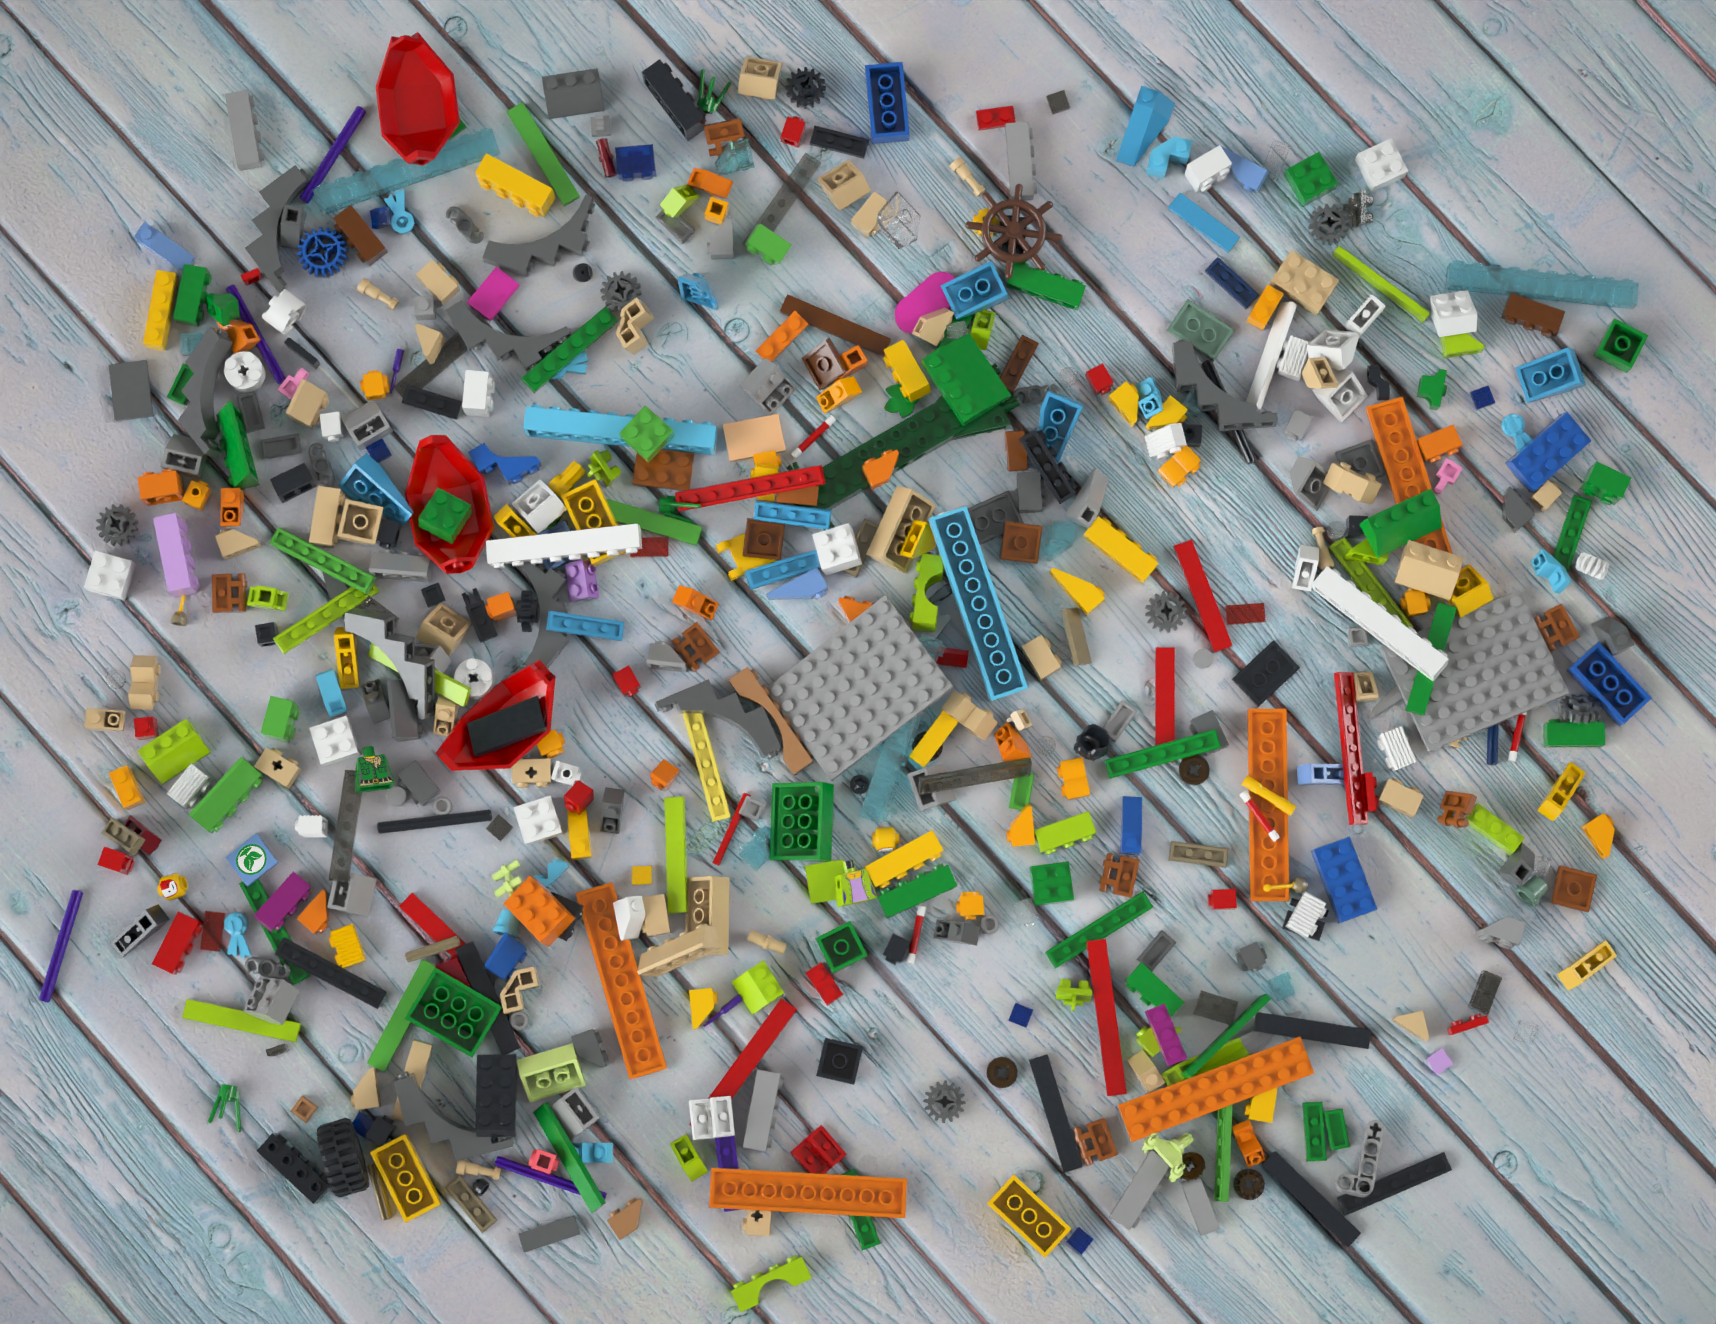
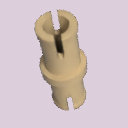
M752 929L747 938V941L763 946L762 949L766 950L768 948L782 955L787 943L771 938L769 934L766 936Z

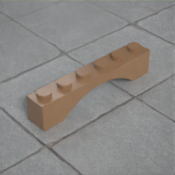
M746 667L728 679L729 683L740 698L749 700L760 707L763 706L764 710L774 719L783 739V761L795 776L813 764V755L808 748L804 749L802 746L800 735L796 732L793 733L790 729L791 722L786 716H781L779 713L781 708L775 700L773 702L768 697L770 692L766 686L759 684L757 681L759 676L755 670L752 669L750 671Z

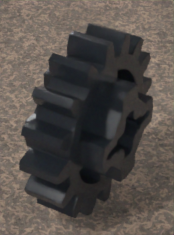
M805 67L804 71L801 72L798 68L797 74L791 72L792 79L787 78V83L790 85H785V90L788 91L786 96L791 97V103L796 101L798 108L801 104L804 105V109L807 108L808 104L813 108L814 102L820 104L819 97H825V94L822 92L826 91V86L823 85L825 79H820V72L814 74L815 69L809 72L807 67ZM813 80L816 81L818 88L817 86L813 85ZM809 83V88H806V90H804L803 92V88H805L806 85H808ZM793 88L798 91V96L794 93Z
M531 590L521 592V600H517V623H521L522 632H532L533 623H537V600H533Z

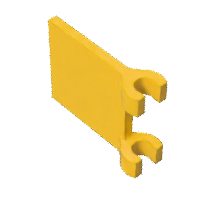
M745 533L730 540L720 542L715 546L718 554L728 549L730 550L737 569L729 571L728 576L731 581L745 575L747 570L778 560L744 557L742 554Z

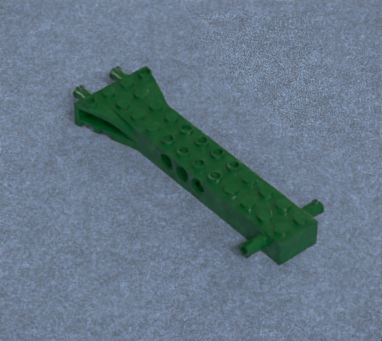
M996 363L991 365L997 375L1001 374ZM941 395L935 403L823 466L826 483L817 485L819 487L817 506L793 505L832 510L871 487L862 470L865 461L871 458L876 460L882 457V453L888 450H898L899 457L893 471L894 474L952 440L972 437L982 433H991L1001 429H1010L1011 423L1006 413L1019 407L1020 403L1016 400L1017 397L1013 395V397L998 404L963 427ZM797 462L792 463V466L790 464L786 467L788 471L800 469ZM830 520V529H831V528H834L835 526L833 525L832 521Z

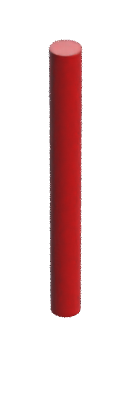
M743 793L712 862L715 865L720 866L742 816L739 814V811L746 796H751L747 793Z

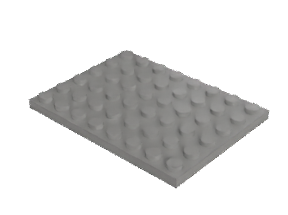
M1520 590L1487 603L1461 618L1459 616L1454 617L1444 650L1448 658V665L1435 679L1425 715L1422 716L1411 712L1410 714L1428 752L1569 694ZM1431 627L1417 632L1416 635L1427 639ZM1386 645L1382 646L1380 650L1407 706L1417 669Z
M885 595L769 685L767 689L770 692L769 696L771 699L778 703L784 717L786 716L789 719L792 728L800 735V739L829 779L833 781L954 686Z

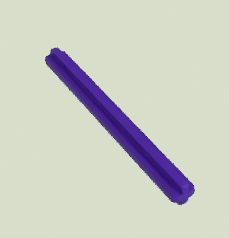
M356 107L300 195V200L308 204L349 141L366 114L364 108Z
M234 284L226 288L227 293H231L238 300L239 314L242 321L252 324L260 338L256 346L278 385L282 384L286 377Z
M73 889L40 993V1001L48 1003L51 1000L83 896L82 891Z
M497 1156L495 1160V1166L581 1195L571 1180L533 1169L530 1166L501 1156ZM600 1191L603 1198L606 1199L607 1193Z

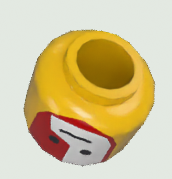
M877 827L875 832H872V847H875L878 852H893L896 845L900 843L899 833H895L893 827Z
M172 873L161 877L157 886L159 895L169 901L183 897L188 889L186 878L179 873Z

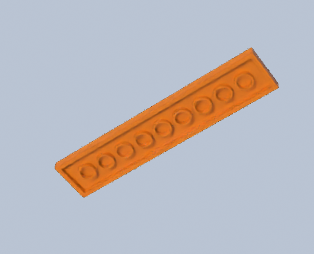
M1403 396L1367 406L1365 408L1395 504L1401 503L1428 489H1432ZM1442 518V528L1414 541L1453 554Z
M1247 709L1248 776L1261 783L1276 795L1288 800L1287 709ZM1248 789L1249 796L1280 837L1273 841L1249 809L1250 901L1289 902V888L1271 889L1269 892L1263 889L1265 884L1270 886L1289 884L1288 814Z
M613 882L575 893L578 904L584 906L582 918L629 1079H635L667 1069L641 976L637 972L638 966L630 940H620L613 902L618 901Z
M1297 1037L1117 1106L1131 1142L1150 1136L1152 1133H1158L1312 1075L1314 1071L1302 1039Z
M711 1168L709 1208L905 1218L907 1179Z

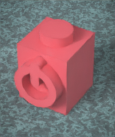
M534 1149L528 1165L532 1166L531 1168L552 1174L553 1171H557L560 1160H557L558 1155L541 1149Z

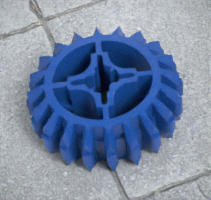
M319 227V232H316L312 228L313 234L310 235L306 232L307 239L301 238L300 241L303 245L297 246L301 250L297 252V256L301 257L298 261L300 264H303L302 268L304 270L308 269L310 275L315 272V276L319 277L322 273V276L326 278L329 272L331 276H334L333 270L340 272L338 266L344 267L345 263L342 260H348V256L345 255V253L349 252L348 248L345 247L347 243L342 241L343 236L341 234L337 236L338 232L336 230L331 232V229L327 227L324 232L323 228ZM321 239L331 240L334 244H323ZM315 242V249L308 254L311 245ZM320 245H321L322 249H324V251H325V253H326V254H324L325 257H326V259H324L323 255H321V253H320V251H321ZM337 251L335 259L330 262L331 255ZM321 260L324 262L325 265H315L310 261Z

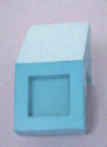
M1149 377L1135 385L1141 401L1138 403L1146 419L1163 411L1161 393L1153 377Z
M1541 549L1530 561L1537 576L1548 578L1554 593L1560 594L1572 582L1566 568L1546 550Z
M334 669L316 674L315 677L329 717L347 712L348 710Z
M553 859L552 863H548V879H545L544 875L533 877L538 879L546 888H550L569 868L568 863L564 862V859Z
M572 1143L583 1163H613V1143Z

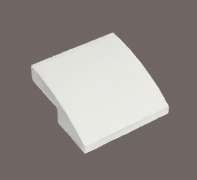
M731 1096L689 1101L693 1140L735 1135Z

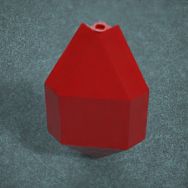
M418 32L412 36H391L376 84L381 135L408 164L424 166L435 159L460 124L454 74Z
M430 435L419 440L405 490L406 502L414 512L410 517L414 543L417 548L446 574L463 573L474 567L486 545V541H488L494 530L485 479L447 435ZM437 488L471 505V515L453 544L419 527L418 518Z
M539 659L504 678L487 695L482 697L462 715L435 754L451 771L510 769L551 732L556 676ZM538 696L540 698L547 731L476 758L474 756L467 723L532 697Z

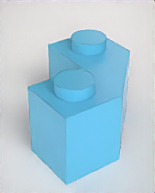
M1174 136L1151 150L1146 174L1164 178L1168 161L1187 164L1192 140Z

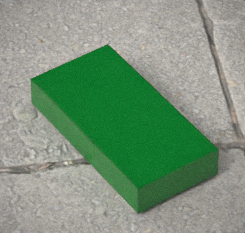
M182 364L167 395L168 399L184 406L188 399L183 394L182 389L194 374L188 365Z
M1343 1108L1324 1111L1323 1116L1330 1151L1350 1147Z

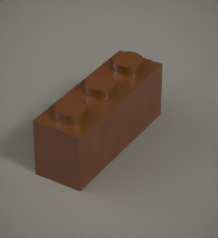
M352 205L333 218L336 223L334 225L335 229L339 234H345L347 237L345 241L351 249L354 247L359 253L356 255L363 264L367 262L371 266L388 253L384 245Z
M1511 293L1507 298L1501 318L1505 319V322L1508 324H1519L1526 330H1537L1543 336L1555 337L1559 332L1565 311Z

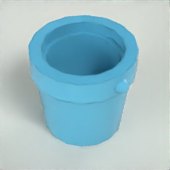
M503 909L492 930L501 936L506 932L513 938H517L519 936V920L510 910Z

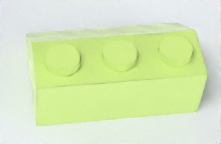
M573 1043L517 1060L519 1075L529 1102L564 1093L575 1087L586 1086Z

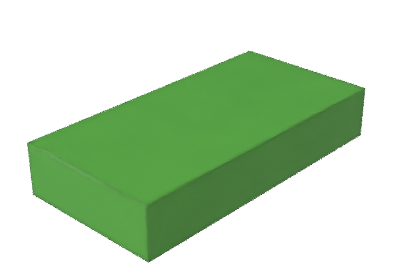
M1015 771L1009 803L1010 809L1022 810L1026 804H1029L1035 773Z

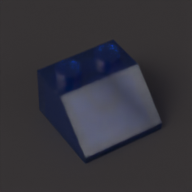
M653 144L615 147L619 180L630 182L634 178L650 180L653 177H657Z

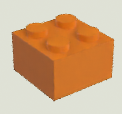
M164 469L162 473L157 474L145 472L143 476L138 477L140 498L148 506L182 501L185 495L183 477L176 470Z

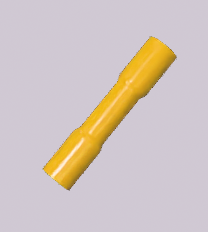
M1248 775L1241 784L1253 793L1273 803L1277 808L1290 816L1296 808V805L1276 795Z

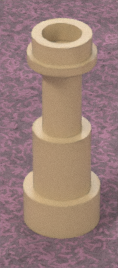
M961 157L957 158L949 167L953 172H957L963 181L968 182L974 190V195L980 196L986 190L984 185L980 186L971 176L972 173L966 167V162Z
M363 278L357 287V291L361 294H367L375 300L379 299L389 305L388 309L395 310L399 304V300L396 297L392 299L381 292V289L372 285L371 281Z
M1322 526L1313 528L1312 535L1316 536L1319 548L1320 562L1318 564L1320 570H1324L1327 566L1330 569L1334 568V561L1331 559L1329 549L1325 544L1324 528Z
M465 1159L458 1161L456 1174L459 1175L470 1174L478 1176V1174L492 1176L493 1180H499L501 1168L495 1166V1169L481 1167L480 1164L470 1163Z

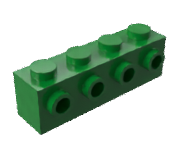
M1024 262L1014 264L1012 278L1008 279L1006 287L1078 311L1086 285H1083V282L1072 279V281L1065 279V276L1058 273L1053 275L1047 273V270L1041 271L1038 267L1036 269L1029 267V264Z
M939 864L933 867V871L928 874L924 871L915 875L916 879L908 882V879L898 883V887L893 890L889 887L880 891V896H877V899L886 918L888 919L956 888L958 885L949 865Z

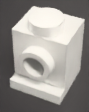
M556 761L551 780L573 786L578 780H581L582 772H579V767ZM570 771V776L564 777V772Z

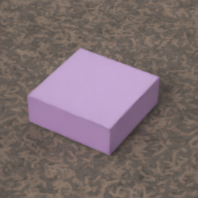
M1442 1048L1425 1059L1436 1075H1439L1453 1064Z

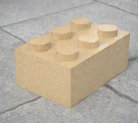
M1291 250L1269 285L1284 293L1283 296L1317 316L1338 284L1339 279Z

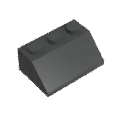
M598 68L542 77L549 119L605 111Z
M387 680L393 738L397 742L420 739V734H423L422 722L419 723L417 700L408 697L403 680Z

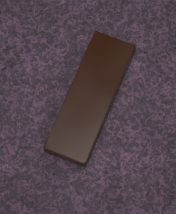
M1021 335L1000 376L1001 381L1012 394L1039 345L1038 342L1024 335Z

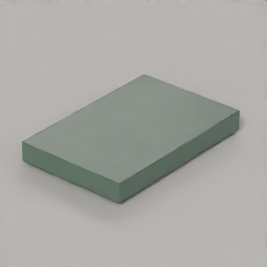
M1187 299L1167 329V332L1179 340L1192 341L1193 349L1213 362L1235 331V329Z

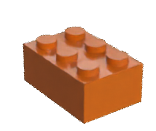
M530 875L503 903L540 943L548 947L576 919L538 879Z

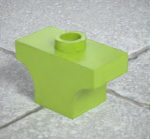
M250 586L247 605L286 612L289 593L271 587Z

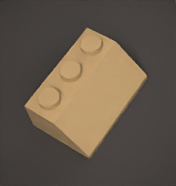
M1408 540L1402 552L1395 583L1450 600L1464 558Z

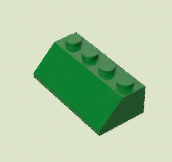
M1428 489L1368 517L1359 525L1376 557L1379 558L1406 545L1408 540L1415 541L1442 528L1440 504L1432 489Z

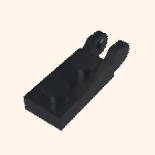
M474 588L472 590L477 603L471 605L470 599L465 592L462 593V597L480 643L497 637L498 634L492 619L488 616L484 601L481 599L477 588Z

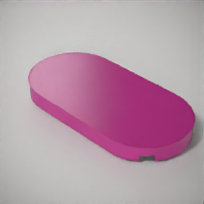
M947 272L933 273L902 299L895 309V322L899 329L905 333L912 334L920 316L942 308L951 309L940 285L955 279V277Z

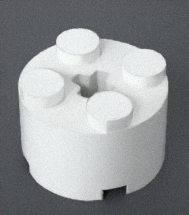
M284 289L279 297L275 295L270 300L269 305L271 307L265 311L262 319L285 335L294 328L292 324L296 320L299 321L306 310V304Z
M238 352L225 362V377L235 390L246 394L253 391L256 392L261 388L266 378V370L258 357L253 353Z
M470 658L462 662L454 674L455 680L472 688L468 699H481L494 688L495 679L493 671L482 660ZM477 676L478 682H472L471 677Z

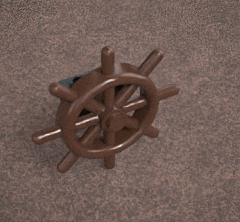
M1022 184L1015 186L1014 199L1004 200L996 203L988 192H984L982 198L991 209L986 214L983 223L970 221L965 223L967 229L981 231L982 241L985 249L975 255V261L980 262L991 254L995 259L1006 263V279L1012 278L1014 264H1021L1032 260L1039 270H1045L1046 266L1037 254L1045 240L1061 241L1063 238L1061 234L1046 232V224L1042 215L1053 207V203L1047 201L1037 209L1029 202L1021 200ZM1013 209L1012 216L1005 215L1003 211ZM1020 210L1026 212L1029 216L1019 217ZM995 216L1000 219L999 225L991 224ZM1035 221L1037 231L1028 230L1027 226ZM990 232L1001 233L1002 235L993 242ZM1025 237L1037 238L1032 248L1025 240Z

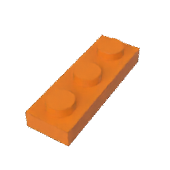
M794 311L765 340L756 352L763 359L766 358L773 362L809 324Z

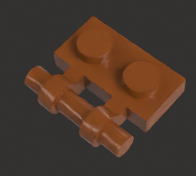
M741 118L703 125L707 144H715L716 147L708 149L710 157L716 155L720 157L725 153H738L740 150L747 149L745 142L738 143L737 140L744 137ZM732 140L731 145L721 147V142Z
M231 573L212 574L213 613L233 612V605H238V612H246L248 598H246L247 581H245V573L238 574V581H232ZM232 588H238V598H233Z
M1562 603L1544 612L1547 620L1542 622L1539 615L1534 617L1550 653L1557 649L1554 644L1555 641L1558 640L1561 646H1564L1580 637ZM1549 625L1555 633L1552 637H1550L1546 629Z
M698 622L682 632L686 640L680 642L676 637L671 641L675 646L674 650L677 654H681L686 666L690 667L693 672L700 668L696 663L697 660L701 659L706 664L720 654ZM689 645L696 652L693 656L686 650V647Z
M1446 790L1440 809L1444 810L1442 816H1438L1437 821L1444 826L1467 827L1469 821L1464 819L1465 814L1471 815L1477 796Z
M1107 853L1106 860L1103 861L1104 870L1099 880V883H1101L1099 891L1107 892L1108 885L1114 886L1112 894L1132 898L1140 860L1120 856L1119 863L1113 862L1115 854ZM1112 868L1117 869L1115 880L1110 879Z
M1105 1118L1086 1124L1088 1132L1084 1134L1081 1127L1073 1129L1075 1142L1079 1144L1082 1152L1080 1155L1084 1159L1086 1166L1094 1164L1091 1157L1097 1154L1099 1161L1118 1155ZM1091 1138L1094 1149H1088L1085 1139Z

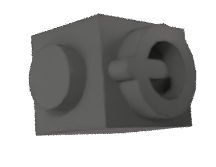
M1257 942L1237 950L1238 953L1235 956L1243 972L1252 970L1254 973L1263 969L1262 965L1266 963L1267 955Z

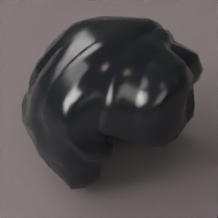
M1091 724L1077 736V742L1074 744L1073 750L1085 759L1095 761L1108 754L1111 747V738L1105 729L1096 724Z

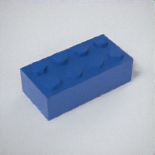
M903 62L865 65L872 144L909 141L910 133Z
M1568 412L1561 413L1507 460L1505 464L1529 492L1535 491L1588 445L1591 439Z
M1600 642L1594 644L1566 670L1593 699H1596V702L1600 703V707L1618 726L1625 724L1652 699Z
M1350 836L1311 851L1338 924L1377 910Z

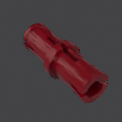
M598 139L596 144L600 155L599 162H602L605 178L614 177L617 173L613 163L614 156L611 154L608 145V139Z

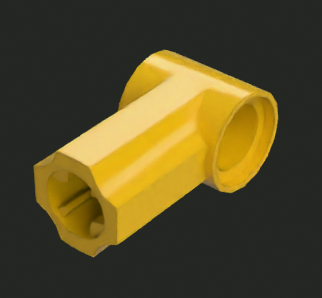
M573 461L560 475H556L550 481L548 487L562 500L561 495L571 491L575 483L579 481L586 471L577 462Z

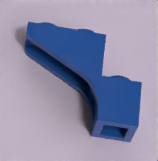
M485 443L468 452L481 474H490L498 466L509 485L521 482L527 474H535L540 470L539 467L542 466L539 459L535 456H497L487 448Z

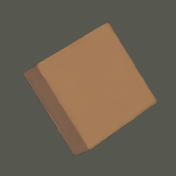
M301 1096L290 1112L307 1123L318 1106L306 1097Z

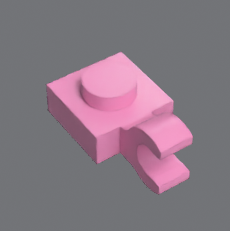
M301 368L294 378L288 375L277 390L292 400L301 380H306L310 374Z
M1446 458L1436 474L1441 479L1433 491L1440 494L1447 483L1453 485L1463 468Z

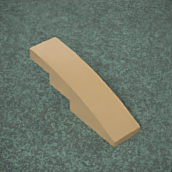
M414 1039L404 1072L414 1073L421 1089L433 1044ZM397 1096L392 1118L404 1121Z

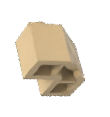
M637 297L622 308L620 314L622 318L616 332L624 348L633 355L649 344L640 329L654 319L647 305Z
M1332 462L1323 481V484L1341 494L1344 492L1352 496L1354 500L1371 505L1382 485L1375 480L1376 477L1369 473L1365 475L1358 474L1351 470L1349 464L1344 462L1340 464Z
M134 655L130 665L132 679L128 693L130 709L153 710L155 702L159 701L157 686L161 665L157 663V656Z
M954 690L941 707V710H944L959 721L961 725L967 728V731L985 741L998 723L993 718L994 714L986 708L982 710L976 707L971 702L972 698L964 692L960 694Z
M536 967L514 971L507 985L500 993L504 1014L525 1010L521 991L540 987Z

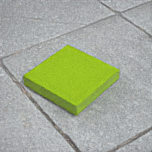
M843 859L805 865L811 904L836 900L835 876L844 874Z

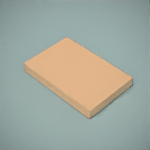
M779 414L723 424L730 462L753 458V454L775 450L776 453L786 452Z

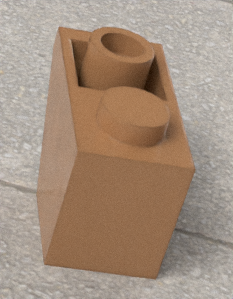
M634 1197L625 1203L627 1206L625 1209L620 1211L618 1208L609 1214L610 1218L607 1221L619 1240L638 1228L643 1204L641 1198L636 1200Z

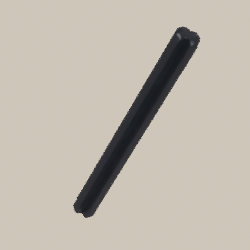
M1212 360L1204 361L1202 367L1207 377L1226 393ZM1243 429L1231 430L1246 464L1254 463L1256 457Z
M488 809L378 822L377 830L378 833L382 834L485 822L492 820V812Z

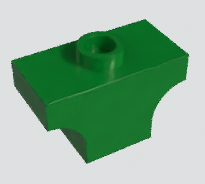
M210 293L205 295L207 312L222 326L229 325L230 320L240 317L238 300L231 293L223 295Z
M1439 369L1434 376L1422 375L1419 380L1416 397L1427 400L1431 410L1437 411L1440 408L1442 396L1445 397L1447 385H1444L1447 370Z

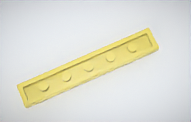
M684 713L683 717L712 822L730 818V811L703 714Z

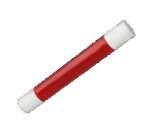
M830 415L791 453V456L797 459L836 419Z
M1527 712L1518 715L1508 761L1516 762Z
M1246 790L1240 794L1241 798L1271 839L1276 841L1280 838Z
M918 906L906 963L914 964L926 910L924 906Z

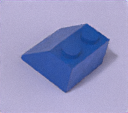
M505 932L484 966L486 970L506 982L516 971L515 967L519 962L522 964L527 957V948Z

